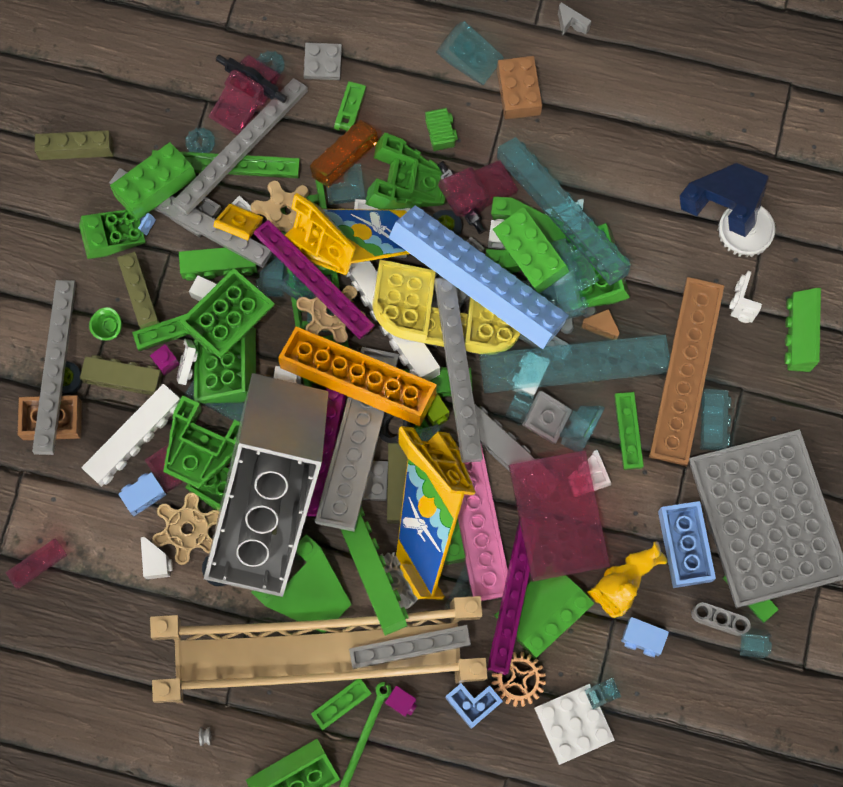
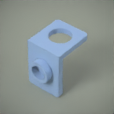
M147 213L140 218L141 224L138 229L147 236L156 219Z

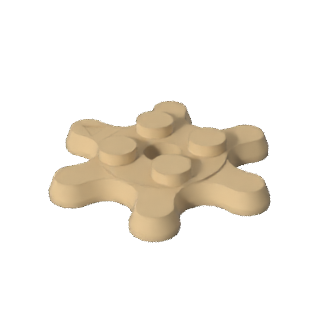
M272 181L267 187L271 195L268 201H254L251 204V211L255 214L264 215L279 231L287 233L294 227L297 212L291 209L294 195L298 193L307 198L309 190L306 186L301 185L294 192L287 193L282 190L278 181ZM287 206L291 213L285 215L280 209Z
M346 286L341 291L350 301L357 295V290L353 286ZM301 297L297 300V308L308 312L312 316V321L305 328L306 331L318 335L321 330H328L333 334V338L337 343L346 342L348 338L345 331L346 325L336 315L327 314L326 309L328 307L318 297L314 299Z
M188 493L185 496L183 507L178 510L171 508L168 504H161L157 508V514L165 520L166 527L162 532L154 534L152 543L156 547H163L166 544L174 545L176 548L175 560L180 565H185L189 562L190 552L194 548H202L206 553L210 552L212 539L209 537L208 531L211 526L216 525L219 514L218 510H212L208 513L200 512L198 509L199 497L195 493ZM191 524L193 526L192 533L184 534L182 531L183 526Z

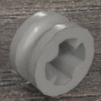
M202 727L199 728L200 746H203L205 743L211 745L210 727H207L205 730Z

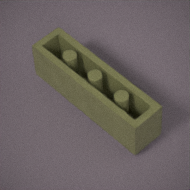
M109 130L35 134V153L39 160L112 157L113 138Z
M136 252L117 257L140 329L158 324V316Z
M96 355L91 357L85 356L80 375L81 381L85 384L150 396L160 388L163 374L158 367H140V364L134 362L124 364L117 359H110L108 361Z
M388 443L387 524H400L408 458L399 443Z

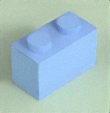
M152 472L141 475L136 483L124 486L121 489L122 492L118 494L133 516H136L167 495Z
M631 617L628 620L621 642H624V646L632 650L639 648L644 650L643 654L655 657V655H661L669 631Z

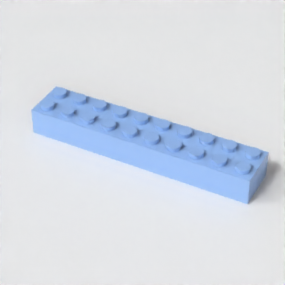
M416 205L396 221L389 239L540 348L544 349L561 330L569 316L567 313Z

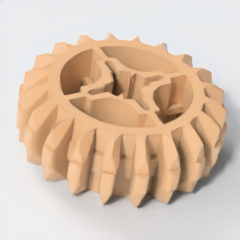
M513 652V659H511L510 663L511 679L503 684L502 674L492 673V677L497 678V681H493L492 685L499 686L494 691L496 693L502 692L499 696L501 699L504 696L508 697L505 702L506 704H509L512 699L514 700V707L517 706L518 701L524 707L526 699L529 704H532L531 696L536 700L539 698L538 694L535 693L536 691L543 693L544 690L539 685H545L546 682L540 680V678L546 675L545 673L539 674L538 671L543 669V666L540 665L536 668L535 664H537L538 659H535L533 662L529 661L532 657L531 654L524 659V652L520 653V658H517L516 652ZM514 663L525 664L530 670L521 672L515 667ZM515 674H519V676H524L527 674V676H525L524 679L521 681L522 685L518 683L516 684L515 682L512 684L509 683L513 682V680L516 678ZM534 675L535 684L529 693L526 680ZM513 686L517 687L523 693V696L513 695L506 689Z

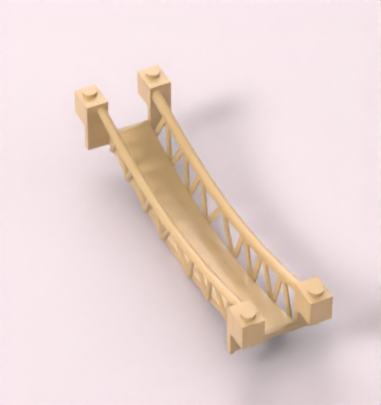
M481 596L454 598L449 604L450 609L407 613L409 618L406 619V622H417L412 625L407 623V627L386 636L381 625L378 627L370 626L380 624L377 616L207 626H181L178 615L150 617L152 640L174 639L176 665L175 679L152 680L153 702L184 703L183 689L326 682L455 671L456 684L485 681L487 679L486 658L460 659V648L358 669H352L349 652L350 648L458 627V622L462 620H478L482 617ZM450 618L451 623L446 624V622L439 619ZM427 620L437 623V625L419 626ZM358 626L369 629L367 631L348 632ZM337 627H347L343 630L334 629ZM316 629L334 632L327 634L300 635ZM290 630H300L294 633L287 632ZM276 631L285 635L276 637H264ZM252 632H263V633H261V634H259V635H256V634H254V633H252ZM241 633L251 637L228 639ZM205 634L214 638L210 640H195ZM217 634H227V635L220 637V636H218ZM181 635H193L181 641Z

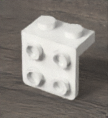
M751 271L741 275L734 290L736 294L729 306V309H732L730 316L736 317L744 323H752L762 305L761 303L744 298Z

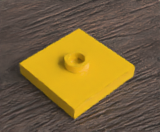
M229 204L214 221L213 227L248 241L254 234V231L262 224L263 217Z

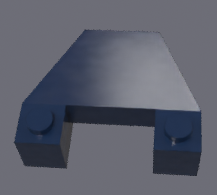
M735 163L690 182L679 196L681 210L698 216L709 200L732 210L728 216L729 231L746 237L756 224L757 214L761 207L762 197H764L769 176Z

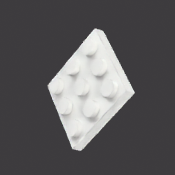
M590 684L534 708L559 765L615 740Z

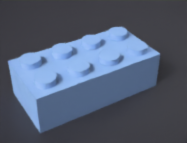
M700 501L661 507L658 514L673 588L714 581L716 577Z

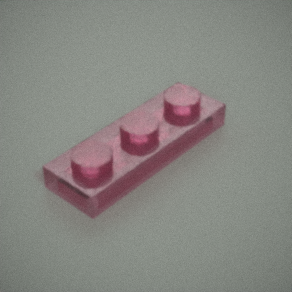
M55 538L7 571L6 575L18 590L66 557L67 553Z

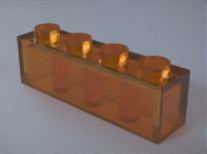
M362 120L352 125L343 136H340L331 147L327 148L319 158L312 162L310 165L312 177L329 188L378 142L376 129Z

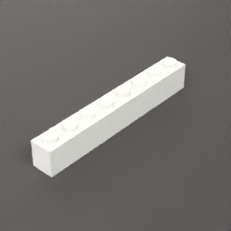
M370 261L352 263L345 277L351 279V285L361 294L362 303L365 307L368 306L370 308L373 320L377 321L372 307L377 271ZM379 326L382 334L389 337L392 349L394 351L397 350L400 354L399 359L404 366H408L409 373L428 381L440 375V366L424 343L396 337L387 332L382 326Z

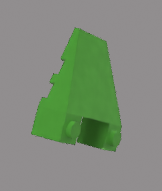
M384 133L376 143L374 159L390 164L388 180L385 182L376 178L368 188L365 204L379 210L413 208L415 205L417 207L443 205L447 190L441 179L443 174L435 162L426 160L420 155L421 152L406 145L407 142L403 139Z
M493 197L491 211L493 220H506L524 207L564 262L568 225L514 198ZM506 248L505 250L486 249V256L509 273L521 271Z
M182 395L173 412V422L170 429V439L163 472L199 489L231 462L240 422L234 419L225 438L198 426L195 423L202 411L200 403Z
M307 534L299 541L296 550L307 563L286 584L283 597L254 590L251 592L266 607L296 621L339 619L352 605L324 550ZM316 629L324 634L326 632L325 630Z

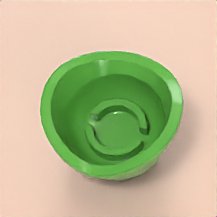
M106 307L94 313L91 317L89 328L97 339L104 341L113 340L122 330V320L117 311Z

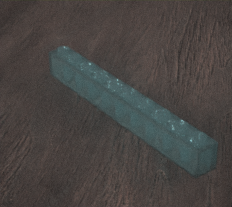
M515 137L498 146L497 159L611 286L626 277L631 266L629 259L619 252L614 243L609 241L606 234L595 225L593 219L583 212L582 207L576 204L570 194L562 189L559 182L553 179L548 170L538 162L536 156L527 150L525 144Z

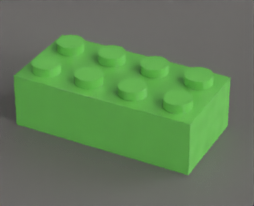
M169 142L112 183L110 187L115 198L138 221L194 180L196 175L190 162Z
M524 207L493 228L498 239L537 293H541L569 273L566 264Z

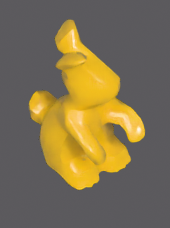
M653 542L651 549L628 555L625 558V565L612 566L607 569L599 583L587 592L595 602L601 604L603 610L611 617L623 616L630 609L634 597L637 596V590L643 575L647 574L658 564H667V558L661 552L659 542Z

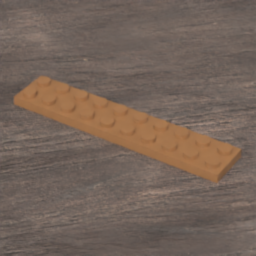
M689 277L686 279L649 454L650 458L684 466L688 465L724 285Z

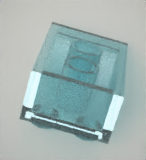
M465 21L456 24L436 51L446 62L481 85L485 84L497 68L498 60L504 58Z
M580 406L578 411L574 410L569 418V421H571L568 428L564 427L560 434L562 438L560 444L581 454L605 408L603 406Z

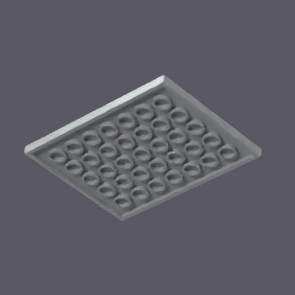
M800 429L689 458L691 471L736 609L843 580V553Z

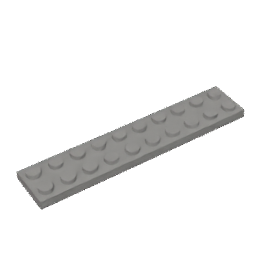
M366 347L361 348L360 353L397 368L399 354ZM348 397L316 515V524L355 532L385 415L384 411Z

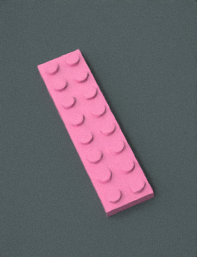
M481 444L482 461L465 462L476 493L474 495L464 494L458 515V523L472 597L481 596L482 602L502 598L508 570Z

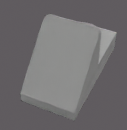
M562 2L560 3L558 17L562 35L566 33L570 26L577 32H582L586 35L590 30L591 20Z

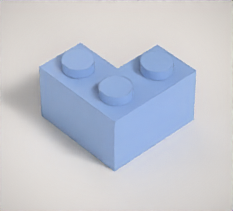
M460 683L445 696L447 701L471 729L503 702L491 686L487 687L474 699L462 683Z

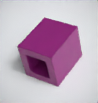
M165 344L150 355L152 361L164 376L179 366L178 360Z
M398 686L394 688L385 702L387 706L404 717L407 714L411 716L417 707L414 704L416 699Z

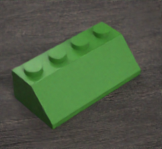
M821 288L793 292L791 297L787 299L786 309L789 310V316L786 318L788 334L785 338V345L788 346V353L785 354L787 370L811 372L819 363Z
M315 739L246 779L248 787H328L339 781L340 778L319 740Z

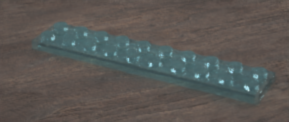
M665 334L545 347L544 349L533 348L480 354L479 359L484 393L665 374L668 371L670 356Z

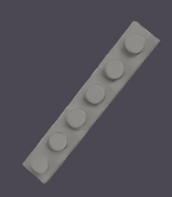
M464 625L350 648L349 652L352 669H358L472 645L468 626Z

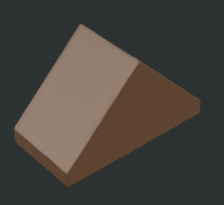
M609 309L585 318L581 326L582 329L613 341H617L620 333Z

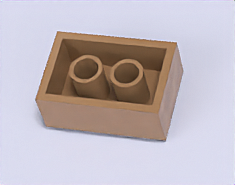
M534 56L498 60L497 75L504 119L541 115L542 102Z
M77 395L61 396L56 439H81L82 401ZM19 397L18 436L22 440H34L40 397Z

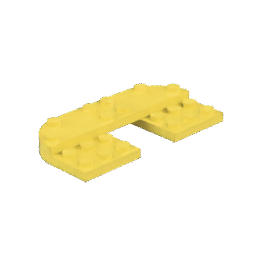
M385 260L379 261L372 307L377 321L387 332L402 339L444 347L438 308L431 307L436 273L434 270ZM469 297L468 314L460 313L467 352L483 355L499 354L510 349L520 337V332L471 297Z

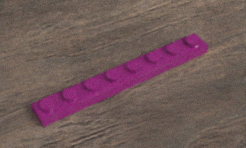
M269 220L254 231V235L359 339L363 338L374 328L375 325Z
M329 388L326 389L329 392L322 463L306 516L316 517L342 423L346 395Z
M521 517L518 522L487 666L488 670L504 675L509 673L540 523Z

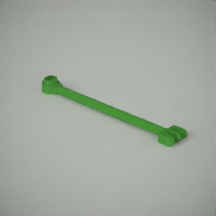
M385 682L379 683L376 687V700L339 787L349 786L384 699L388 698L391 694V686L389 684L386 685L387 693H380V688L385 686Z

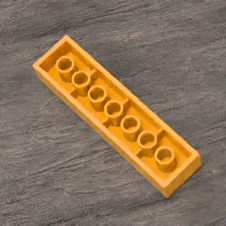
M297 326L278 357L280 368L418 426H421L436 396L437 384Z

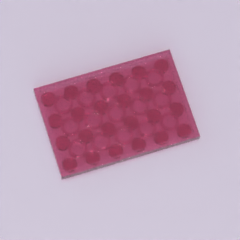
M586 450L508 465L532 582L610 567Z

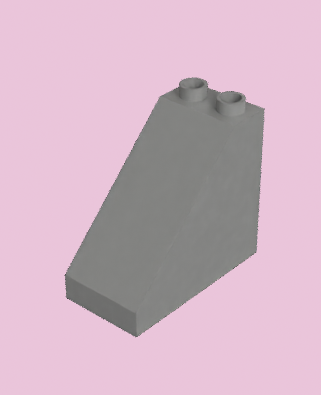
M252 373L207 560L205 580L283 597L322 463L329 391ZM277 527V534L273 535L272 531Z

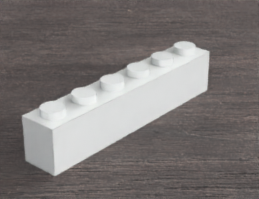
M163 384L81 468L101 487L104 484L110 483L114 477L113 475L127 465V460L131 456H136L141 450L140 447L154 437V432L167 424V419L173 414L180 398Z

